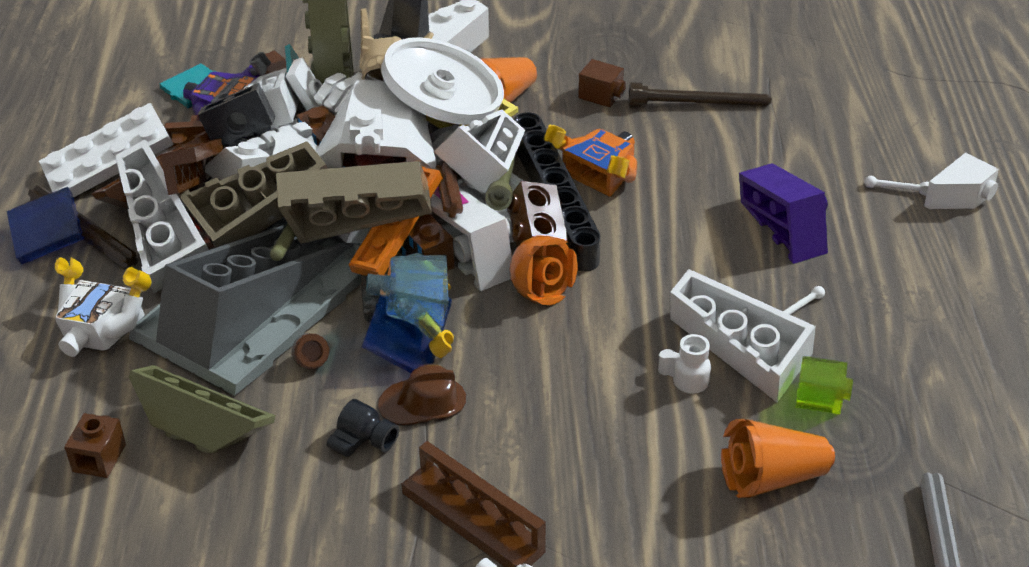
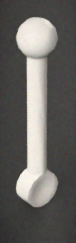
M868 176L864 181L865 186L868 188L882 186L915 190L925 196L929 186V182H922L918 185L877 180L874 176Z
M815 286L811 294L783 312L791 315L812 300L822 299L825 295V290L821 286Z

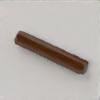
M443 161L442 165H436L435 170L441 172L443 178L438 185L442 208L444 212L448 213L449 218H455L456 214L463 212V204L455 170Z

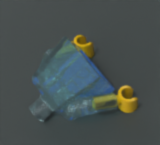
M420 253L408 256H394L390 259L387 275H367L366 295L385 296L386 314L389 317L403 319L417 326L428 339H432L429 342V348L436 357L443 358L452 351L450 345L454 340L452 332L448 330L441 332L449 302L448 291L451 289L448 283L446 256H423Z

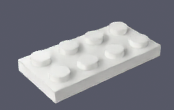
M149 103L134 109L128 115L114 122L107 123L103 128L87 136L80 137L74 143L59 151L50 153L47 157L39 160V163L53 194L66 202L119 174L115 155L145 139L154 155L174 144L153 106Z

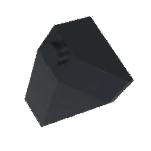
M388 0L379 33L404 39L424 38L429 33L428 0Z

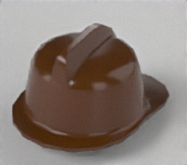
M427 364L414 369L407 380L395 383L387 388L379 398L378 409L383 418L395 424H416L456 415L462 411L466 404V393L463 387L455 381L453 370H447L439 365Z

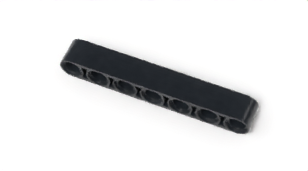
M523 112L516 115L514 121L525 130L518 146L517 154L530 181L557 186L568 237V243L566 244L577 255V270L585 272L596 269L600 263V232L559 152L551 142L543 140L547 129L539 115L531 112Z

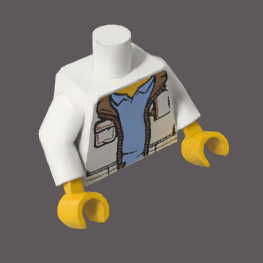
M62 257L56 260L55 270L58 274L64 276V284H60L59 304L56 314L57 325L64 337L59 341L58 345L66 355L75 357L83 347L102 351L107 350L124 334L132 331L136 327L137 322L144 317L145 314L141 307L143 298L140 297V294L148 290L152 283L151 277L141 270L138 271L133 267L127 268L123 275V282L131 288L80 280L77 285H74V281L83 273L81 263L71 258L69 266L68 261Z

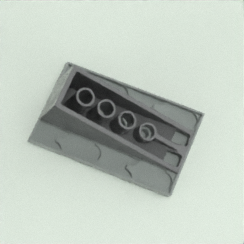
M283 217L261 233L166 264L161 303L137 322L136 327L130 331L129 339L140 345L143 344V347L165 359L169 358V361L191 373H195V375L219 388L222 387L223 390L235 396L273 366V361L293 346L294 341L299 336L305 334L306 330L346 300L348 293L369 278V276L351 272L348 265L361 244L346 243L338 235L302 244L295 237L283 259L274 261L270 257V251L288 223L285 217Z

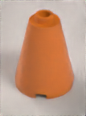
M526 57L479 58L496 73L503 85V99L510 103L534 84L537 79L536 67Z
M735 419L731 421L724 432L723 437H730L728 449H721L722 471L729 490H737L738 494L736 497L750 498L826 475L835 462L834 448L823 436L748 419Z

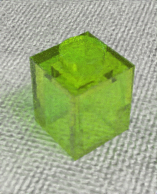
M803 356L795 408L840 414L843 400L850 401L853 378H846L848 362Z

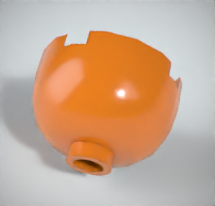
M537 235L523 241L516 248L511 258L509 271L510 279L519 294L541 305H553L566 297L560 294L565 292L567 286L573 287L578 269L577 255L573 249H569L566 240L552 236Z

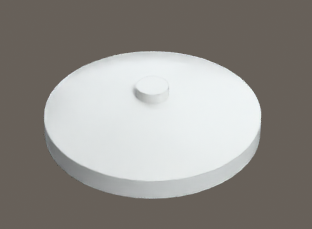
M430 38L403 39L392 44L386 51L381 67L383 79L389 89L401 101L416 111L444 122L469 125L472 121H480L485 116L499 110L504 97L503 85L496 73L472 53L453 44Z

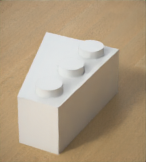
M461 0L450 6L438 9L436 12L429 14V32L431 31L434 34L432 39L444 41L472 52L489 37L488 8L477 0Z
M286 68L259 76L244 87L245 89L260 83L276 116L273 124L270 125L271 130L275 132L278 128L293 122L299 104V98L285 78L287 75ZM239 112L230 114L232 121L236 124L241 125L247 122L246 117Z
M499 110L485 116L480 121H472L466 127L464 125L459 126L434 153L462 176L466 185L476 189L483 195L491 183L498 181L509 170L525 130L507 113Z

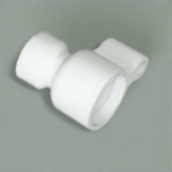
M690 334L683 337L680 341L679 353L670 349L662 350L659 353L658 372L662 375L672 376L675 386L683 392L693 394L704 391L709 385L711 363L708 359L709 341L698 334Z

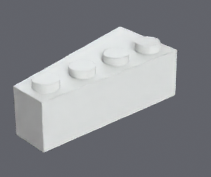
M145 139L115 156L123 191L129 207L130 221L133 224L137 251L140 254L141 268L143 272L151 277L152 283L150 287L155 293L162 289L166 264L208 251L209 249L178 195H168L163 169Z
M459 188L460 193L469 202L463 204V212L461 214H456L455 218H449L448 213L443 211L441 200L433 194L430 198L432 210L430 215L453 237L454 255L460 261L458 263L459 269L465 275L472 273L475 276L474 285L480 292L510 280L509 268L512 254L508 234H510L511 230L507 219L461 188Z
M688 269L670 292V319L689 334H698L705 337L710 343L709 350L777 403L813 354L816 326Z

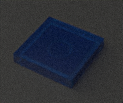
M68 186L7 211L15 255L21 265L84 239L73 194Z

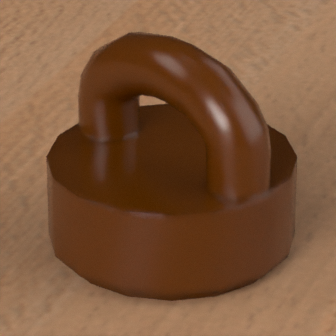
M306 333L294 341L291 355L300 367L316 369L327 361L329 346L322 336Z

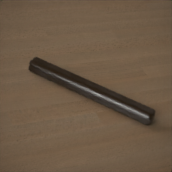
M36 185L34 189L29 190L28 195L32 203L118 265L127 269L137 264L138 258L135 251L43 186Z

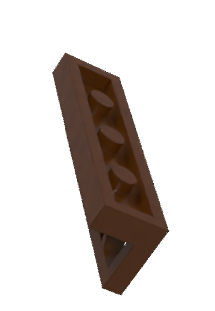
M221 139L188 144L160 154L168 195L181 193L207 180L203 159L218 154L223 150Z
M426 441L419 447L420 469L401 484L403 495L504 567H516L522 564L532 566L546 553V522L430 442Z

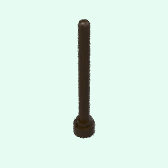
M630 82L629 106L641 107L642 104H647L648 101L768 106L772 102V97L769 94L648 89V86H643L642 83Z

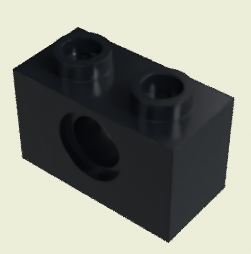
M260 83L205 105L198 113V117L210 140L221 139L222 146L224 145L225 148L238 145L243 141L242 137L251 133L254 136H259L271 129L270 125L273 124L276 117ZM239 112L246 117L247 122L241 125L236 124L232 121L230 114Z

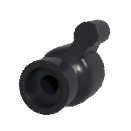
M352 399L339 414L337 429L328 438L327 447L345 457H349L363 442L370 440L372 446L387 452L395 444L400 428L397 424L387 419L380 420L379 412L373 407L358 399Z

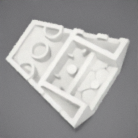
M356 79L316 150L317 154L326 163L328 169L342 168L344 153H356L355 140H350L349 110L362 108L381 109L383 120L381 151L379 154H375L373 147L365 146L362 148V154L406 157V162L419 161L421 167L435 169L437 165L426 116L401 101L389 89L385 81Z

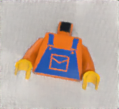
M555 125L548 126L543 140L551 142L555 148L562 151V160L572 179L609 197L614 194L623 181L632 183L636 179L635 141L630 133L624 131L616 136L603 129H596L585 136L572 139L566 136L564 129Z

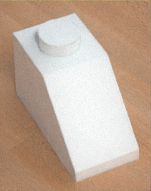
M241 142L238 146L224 148L205 166V172L214 179L222 180L238 173L237 169L247 165L254 167L266 162V158L270 155L258 148V145L255 143Z
M964 153L929 181L924 207L928 209H975L982 202L990 200L995 195L998 188L996 178L999 169L972 155Z

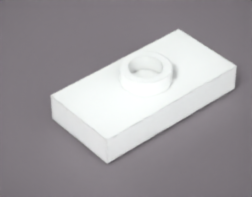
M303 57L295 59L285 78L306 111L319 107L313 97L322 86V83L316 79Z

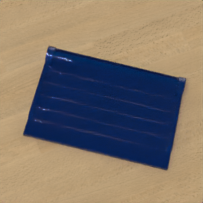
M388 273L362 348L412 373L419 366L434 363L436 356L429 348V342L433 338L420 324L417 317L404 314L406 312L405 289L402 288L403 293L388 290V285L404 288L418 285L405 278H398ZM414 293V310L435 312L434 295ZM416 295H419L422 300L423 298L420 295L433 296V310L421 309L426 303L424 300L421 307L416 309ZM442 296L443 325L431 322L441 332L444 330L452 305V300L448 296ZM388 309H404V315L388 314Z

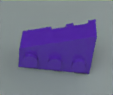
M773 163L739 173L741 203L761 226H769L774 232L772 240L777 245L783 243L790 251L788 258L793 264L828 253L826 226L828 202L825 192Z

